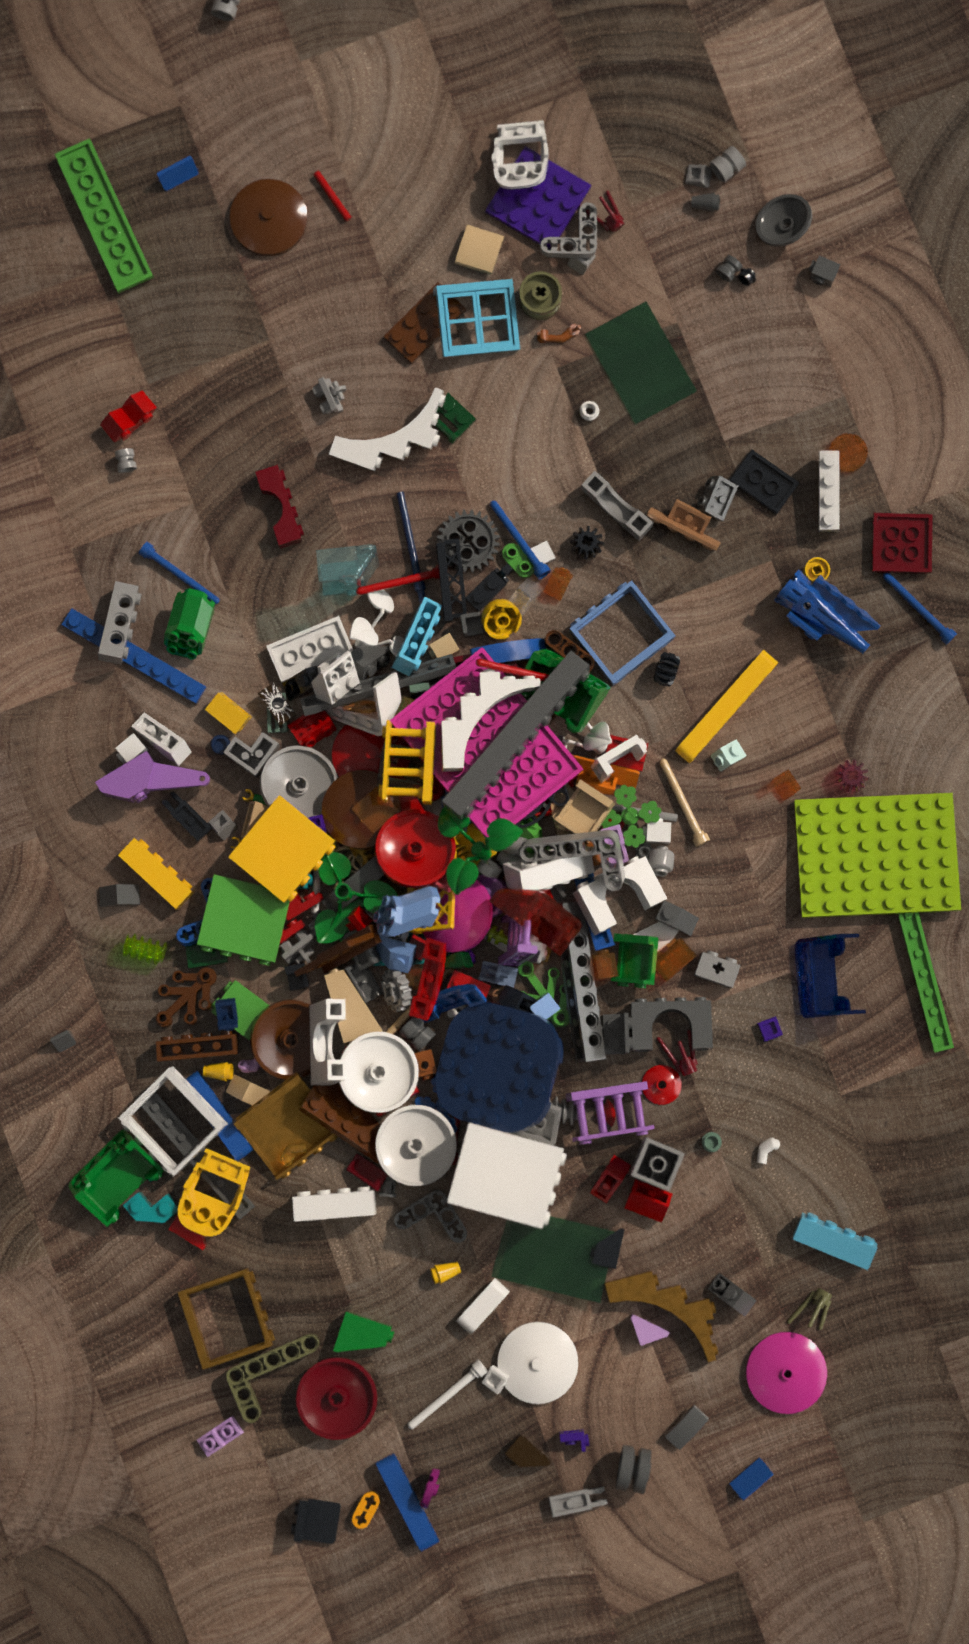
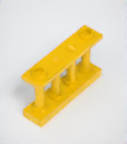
M386 720V726L382 728V738H385L383 785H379V797H382L384 803H388V795L417 796L419 799H422L423 804L432 805L436 736L435 722H427L426 727H423V729L392 728L391 720ZM391 736L422 737V739H426L425 747H422V749L391 748ZM390 756L421 757V759H424V767L420 769L391 768ZM389 775L420 777V779H423V787H419V789L389 787Z

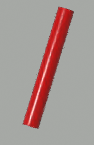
M315 172L313 176L345 222L351 220V215L321 172Z

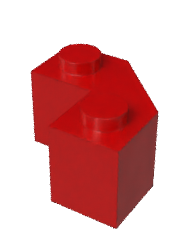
M142 390L130 395L121 408L109 412L100 423V426L113 442L121 439L124 441L143 423H147L153 418L152 414L157 407Z

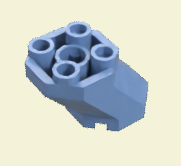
M428 886L398 897L385 895L373 918L374 922H376L379 936L388 938L418 927H432L439 912V909L435 908L436 903H440L437 888Z

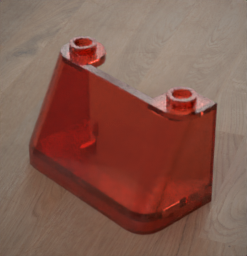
M502 888L497 890L489 900V902L522 927L525 924L524 921L530 920V934L538 937L540 942L546 944L549 949L559 956L562 955L581 929V922L542 890Z

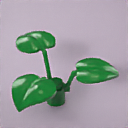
M443 807L438 819L440 833L445 837L453 838L460 832L473 844L471 852L474 857H467L465 861L461 858H455L450 862L446 871V878L450 889L456 895H459L462 891L472 886L478 878L479 871L476 864L469 861L474 860L477 862L478 859H490L492 850L499 852L507 849L518 840L523 830L505 818H498L492 821L487 828L489 837L485 838L486 844L480 841L476 842L463 830L470 824V817H464L461 821L447 808Z
M334 851L329 856L325 854L321 859L323 864L318 869L321 880L327 885H334L337 881L339 882L335 888V895L339 898L337 901L338 912L336 914L333 910L328 909L318 914L315 920L317 942L322 944L332 943L342 938L347 932L346 924L348 921L340 916L343 901H349L353 895L364 898V907L374 914L378 911L382 898L385 895L398 897L396 891L387 883L378 880L366 883L364 886L365 894L353 891L350 886L342 883L341 880L347 878L351 872V863L348 858Z

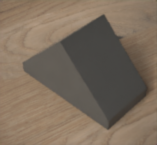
M115 884L99 887L100 907L140 905L139 884Z

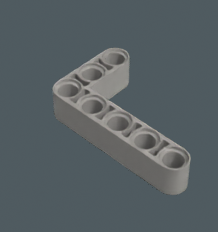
M613 830L532 838L526 840L520 850V856L526 862L600 854L606 887L611 891H617L622 887L625 880L618 834ZM604 839H611L613 844H606ZM584 841H590L594 846L588 847ZM565 843L572 844L574 848L568 849ZM545 846H552L554 851H548ZM526 848H532L535 853L527 852ZM607 858H614L616 863H610ZM615 876V877H617L620 881H619V882H613L610 877Z

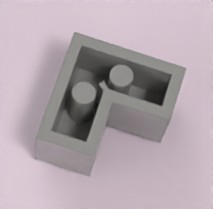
M262 732L251 748L234 737L223 753L258 778L264 765L277 752L280 745Z

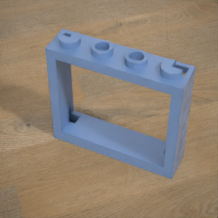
M630 581L628 584L625 582L618 586V591L615 594H608L601 600L602 604L598 607L592 606L586 611L587 615L584 618L580 619L578 617L570 624L572 627L569 629V632L583 650L593 657L594 664L612 686L616 685L675 639V634L633 581ZM630 592L663 633V636L612 675L579 631Z

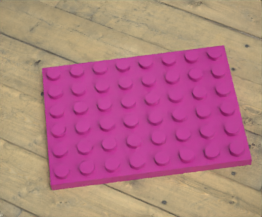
M483 647L391 719L394 728L423 729V727H426L427 722H435L436 736L433 775L448 793L527 702L520 693L494 705L473 728L465 748L463 771L442 772L441 721H445V718L456 717L457 720H460V697L464 696V694L475 693L476 696H479V673L487 668L479 667L475 662L477 659L494 662ZM500 672V680H503V677H506V675ZM548 726L540 728L537 738L533 742L529 741L525 746V752L512 761L513 765L510 770L503 772L499 776L500 781L495 787H490L486 792V798L481 803L477 802L473 807L474 811L469 816L470 820L485 838L489 837L487 828L492 821L498 818H505L516 825L583 771L581 765ZM401 736L411 749H422V747H425L426 739H422V737Z

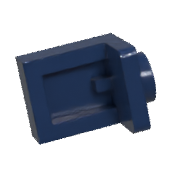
M236 999L215 1000L218 1030L231 1031L234 1028H238L239 1019Z

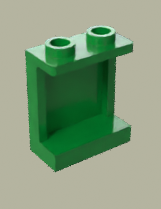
M614 933V941L620 943L616 977H611L610 981L617 982V986L629 987V983H634L636 988H646V985H654L659 938Z

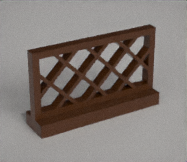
M374 924L368 925L316 955L317 959L294 971L296 977L321 967L324 973H327L381 943V938Z

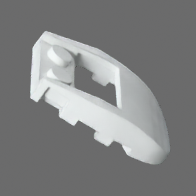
M544 121L497 125L499 136L494 141L495 148L492 154L494 176L499 186L505 189H520L542 183L546 177L549 157ZM541 141V161L503 164V145Z

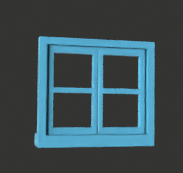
M513 279L439 285L433 288V293L437 300L443 357L520 350ZM503 293L506 315L481 317L479 295ZM472 296L474 318L449 320L447 298ZM506 319L508 341L484 343L482 321ZM474 322L477 344L452 346L450 324Z

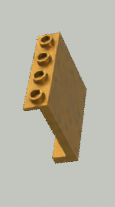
M297 1072L233 1120L235 1127L244 1135L274 1174L276 1180L286 1178L291 1174L292 1168L296 1165L298 1167L302 1166L308 1160V1156L312 1153L314 1155L319 1153L324 1148L323 1145L328 1141L331 1143L338 1138V1136L299 1111L310 1089Z

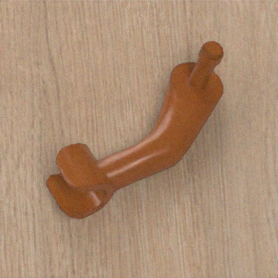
M572 324L560 335H549L548 330L543 329L537 332V341L539 343H563L578 335L581 325Z

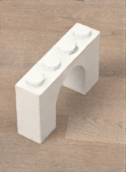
M636 856L627 861L628 865L624 866L625 880L623 883L629 885L635 891L644 910L667 899L646 856L641 859ZM603 873L594 877L595 881L590 884L588 881L577 886L578 890L573 893L594 936L617 924L606 903L607 887L604 882ZM615 876L610 877L613 882H619V881H620V880H619L617 877H615Z
M325 999L310 1005L311 1085H333L347 1080L346 1060H335L332 1051L334 1027L338 1022L346 1020L345 999Z

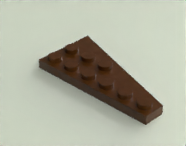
M339 1083L333 1085H312L299 1111L380 1165L376 1153V1138L381 1127L380 1124L368 1111L352 1104L344 1095Z

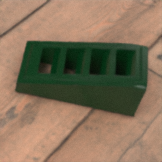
M459 951L446 956L444 969L473 967L469 952Z

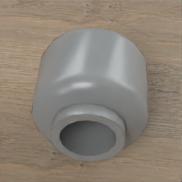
M657 846L656 849L651 850L648 862L655 876L663 877L671 873L674 868L675 856L666 846Z

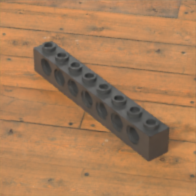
M577 902L557 904L553 907L575 1063L606 1059V1047L603 1041V1027L600 1021V1007L597 1001V987L595 986L594 968L592 966L591 948L589 946L585 916Z

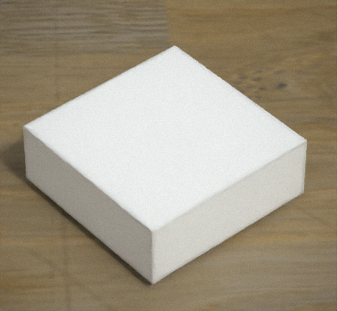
M547 541L531 548L540 562L546 564L555 560V556Z
M493 1365L484 1377L482 1384L498 1395L505 1386L509 1376Z

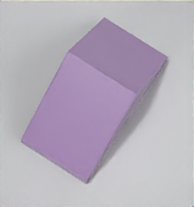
M634 1314L630 1317L641 1346L669 1335V1331Z

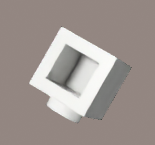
M134 733L115 748L118 751L116 756L123 764L148 751Z
M659 819L658 822L651 821L646 826H643V835H645L647 843L670 844V822H663V819Z

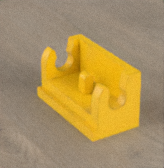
M223 692L217 693L205 709L234 734L240 732L252 718L249 713Z

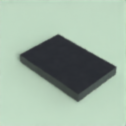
M751 449L729 480L738 485V489L775 515L779 513L799 485L797 480L753 449Z

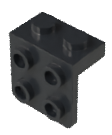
M301 1497L300 1503L296 1502L294 1515H297V1522L292 1523L291 1529L294 1541L302 1542V1540H309L328 1544L335 1543L341 1505L336 1502Z

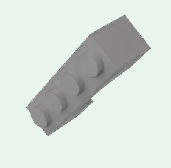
M596 471L581 485V490L638 541L652 528L653 522L639 509H635L625 502Z

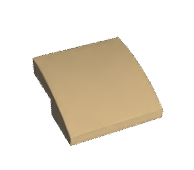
M467 225L455 264L492 275L504 236Z

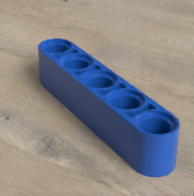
M197 1070L187 1077L186 1080L228 1123L218 1136L235 1160L238 1162L254 1150L240 1130L235 1127L232 1117L200 1072Z
M392 1453L377 1461V1468L420 1551L422 1552L439 1543V1539L424 1509L420 1507V1502L396 1455Z

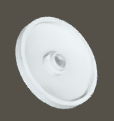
M371 1032L361 1035L353 1040L341 1055L340 1060H346L347 1080L339 1082L340 1087L347 1099L362 1110L374 1113L394 1110L403 1105L416 1088L419 1069L415 1054L405 1041L393 1034Z
M410 1105L394 1111L384 1120L376 1138V1153L380 1165L392 1179L408 1186H424L440 1179L451 1167L456 1154V1137L451 1124L440 1112L427 1106Z
M530 1322L517 1327L505 1338L498 1354V1369L509 1376L505 1387L513 1396L527 1403L544 1404L560 1398L569 1390L576 1378L578 1356L573 1342L560 1328L545 1322Z

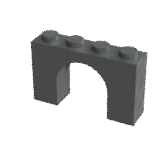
M683 997L674 998L675 1001H667L666 998H656L655 1002H647V999L644 998L635 999V1002L630 1004L632 1017L631 1037H633L632 1052H652L653 1022L659 1015L666 1012H676L687 1019L691 1028L692 1051L712 1050L711 1000H706V997H696L694 1001H686V998Z

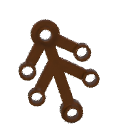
M209 967L202 968L198 973H183L182 971H175L172 978L176 983L196 981L191 987H169L165 984L159 986L158 993L162 997L182 995L166 1011H161L156 1015V1023L160 1027L167 1028L171 1026L173 1022L172 1016L187 1002V1013L184 1016V1021L189 1025H194L197 1022V1016L195 1015L196 993L201 988L202 999L199 1001L198 1006L203 1011L210 1010L212 1006L210 1002V987L215 984L217 975ZM178 974H182L180 980H176ZM205 974H209V978L207 980L203 979V976ZM163 988L168 989L166 994H162ZM207 1001L208 1006L203 1008L202 1003ZM165 1015L166 1020L164 1022H161V1016ZM193 1015L194 1019L188 1022V1017Z

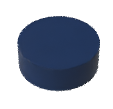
M217 735L211 741V748L214 753L224 755L223 752L230 744V740L225 735Z

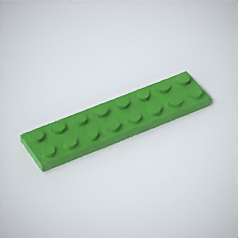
M90 138L56 153L57 161L117 292L121 293L154 278Z

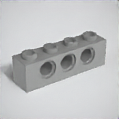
M115 581L98 652V660L122 665L123 659H127L129 647H126L127 641H131L133 629L130 628L137 618L135 606L140 605L142 595L139 593V586ZM128 603L130 606L122 608L120 604ZM117 621H124L126 624L118 626L115 623ZM113 639H119L121 640V643L113 644L111 641Z

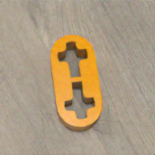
M368 1491L362 1496L352 1517V1523L356 1528L363 1529L369 1525L380 1502V1497L376 1492ZM372 1495L375 1497L374 1501L376 1504H371L369 1509L365 1508L367 1505L365 1498H370ZM364 1510L367 1512L365 1515L367 1522L359 1524L357 1523L358 1519L356 1516H361Z

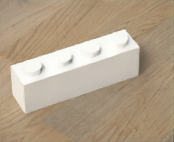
M819 451V532H839V451Z

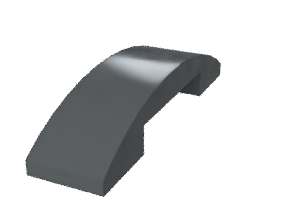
M376 856L343 883L350 886L353 891L362 894L366 883L379 880L384 875L378 865ZM333 890L321 902L327 909L333 910L335 913L338 912L337 901L339 898L335 895V890ZM353 895V897L349 901H343L342 909L345 908L348 904H350L353 900H355L358 896Z

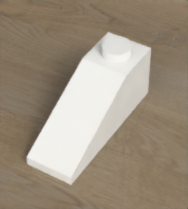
M145 712L131 726L140 736L177 766L191 754V750L184 739Z

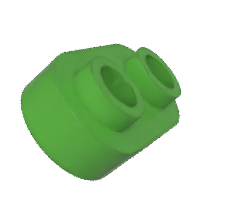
M510 543L503 548L502 556L504 561L513 568L519 577L529 578L534 574V566L517 544ZM510 550H514L516 554L514 556H510L508 552ZM527 564L529 569L523 570L521 568L522 565Z

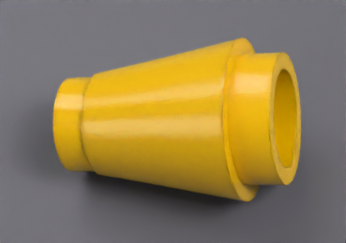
M228 1062L209 1064L203 1067L204 1077L226 1082L233 1078V1064Z
M458 1262L434 1265V1268L430 1269V1273L435 1284H442L461 1273Z

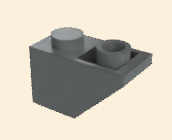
M359 646L351 652L358 678L361 681L372 677L376 671L386 667L390 662L389 647Z
M718 1273L707 1288L744 1317L757 1301L721 1273Z

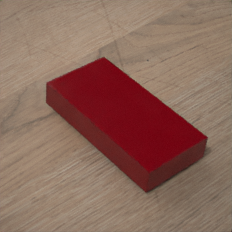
M356 1153L346 1169L376 1191L380 1189L388 1176L385 1171Z

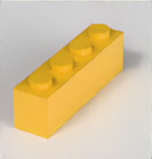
M134 838L118 856L176 910H179L194 894L190 890L193 886L185 879L182 881L176 877L178 872L170 865L168 868L162 864L164 859L156 852L154 854L150 853L147 850L150 847L142 839L138 841Z

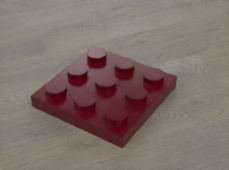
M873 513L872 572L931 574L933 514Z

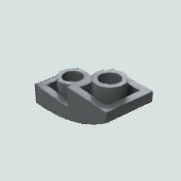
M693 1405L680 1417V1421L665 1433V1438L680 1450L698 1433L709 1418Z

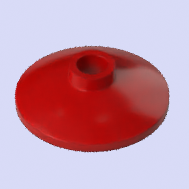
M654 1066L644 1074L642 1082L647 1081L648 1089L642 1091L645 1097L654 1104H669L680 1094L682 1087L680 1076L669 1066ZM664 1081L666 1083L665 1088H659L658 1083Z

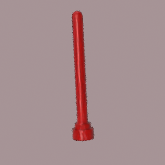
M438 565L430 571L358 587L356 593L363 595L426 579H439Z
M477 659L475 662L479 667L522 677L535 676V679H540V681H545L549 674L484 659Z

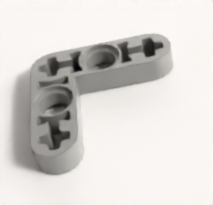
M587 202L580 206L579 238L546 237L541 241L540 245L542 255L556 258L593 257L597 249V209L595 205ZM587 209H588L589 212H590L589 220H586V212H585V211H586ZM589 226L593 229V232L585 234L582 229ZM586 240H590V251H586ZM547 244H551V250H547ZM558 244H560V251H557ZM571 244L574 249L568 252L563 249V246Z

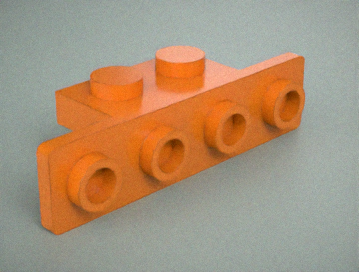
M572 754L583 768V771L577 777L576 785L582 780L600 793L614 796L616 784L636 788L640 774L639 771L610 764L614 772L606 781L601 783L591 768L595 760Z

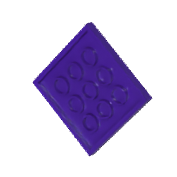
M525 146L515 163L541 161V155ZM548 160L546 177L542 183L520 189L499 187L485 213L541 245V241L546 237H561L591 189V184ZM547 244V250H551V244Z

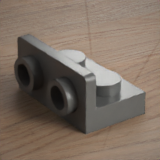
M710 476L705 483L703 495L698 499L697 509L718 521H724L738 485L722 476Z

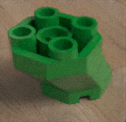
M191 588L185 589L184 593H181V591L177 592L164 634V645L167 647L168 653L194 660L198 655L202 654L215 609V602L213 600L210 602L205 592Z

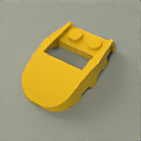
M206 1148L203 1158L199 1163L197 1162L193 1172L185 1182L182 1198L178 1206V1217L187 1229L203 1236H216L226 1229L239 1208L250 1167ZM202 1170L239 1184L231 1205L194 1190Z

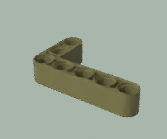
M313 1333L306 1334L239 1363L228 1370L226 1378L244 1421L254 1423L260 1418L262 1412L249 1380L313 1353L320 1345L317 1335ZM307 1338L315 1340L316 1346L314 1348L306 1347L305 1340ZM288 1346L296 1347V1356L292 1357L287 1354ZM270 1354L278 1356L279 1361L277 1364L269 1363L268 1356ZM251 1362H257L260 1365L259 1372L254 1373L250 1370ZM233 1370H238L241 1373L240 1380L235 1381L232 1379L231 1372ZM240 1389L248 1390V1399L240 1398ZM248 1408H254L257 1411L255 1418L247 1416Z

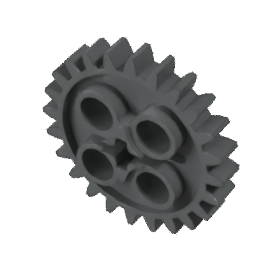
M464 509L461 516L456 511V518L449 515L448 519L450 522H442L445 529L439 528V532L442 535H438L437 540L450 539L451 536H458L460 538L461 554L464 551L472 553L469 559H464L461 556L463 573H466L467 568H470L471 573H474L475 567L481 571L482 564L488 567L487 560L494 561L492 554L498 555V551L494 549L500 547V543L495 542L500 539V535H494L498 528H491L494 521L487 523L488 516L486 515L481 518L480 511L477 515H474L473 509H471L470 514H467ZM473 524L476 528L474 531L468 532L465 530V526ZM457 528L463 531L468 540L472 538V545L479 551V555H476L469 543L464 544L465 538L457 531ZM485 539L488 543L485 547H479L477 541ZM445 544L446 554L450 557L456 552V544ZM451 561L448 566L452 567L455 563Z

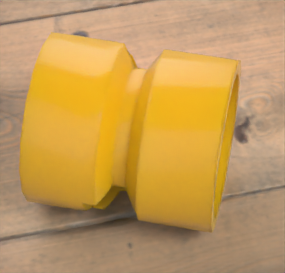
M815 557L807 562L802 573L812 583L820 575L827 580L830 575V565L825 559Z

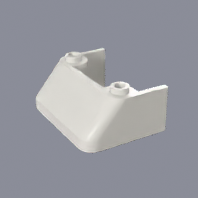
M338 652L319 665L318 673L342 656V653ZM392 673L373 687L374 697L325 710L327 715L336 721L373 735L381 736L382 728L386 726V720H391L395 716L401 703L397 673Z

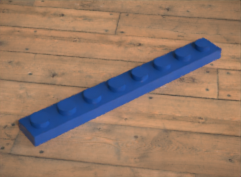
M71 608L62 626L100 648L104 627ZM113 639L111 642L113 644H119L121 643V640ZM127 641L126 647H129L127 659H123V662L195 704L199 702L207 688L206 686Z

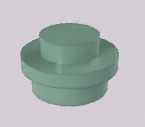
M709 1132L702 1138V1146L708 1152H715L722 1145L721 1137L717 1133Z

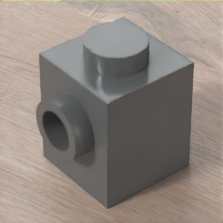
M819 255L817 261H812L808 270L812 272L810 279L815 284L831 287L841 264Z

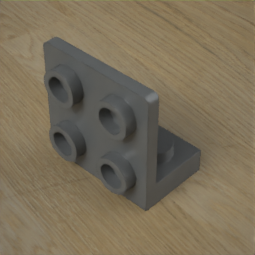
M628 1013L603 1014L605 1055L629 1054V1050L633 1049V1037H629V1030L632 1029V1017H628Z

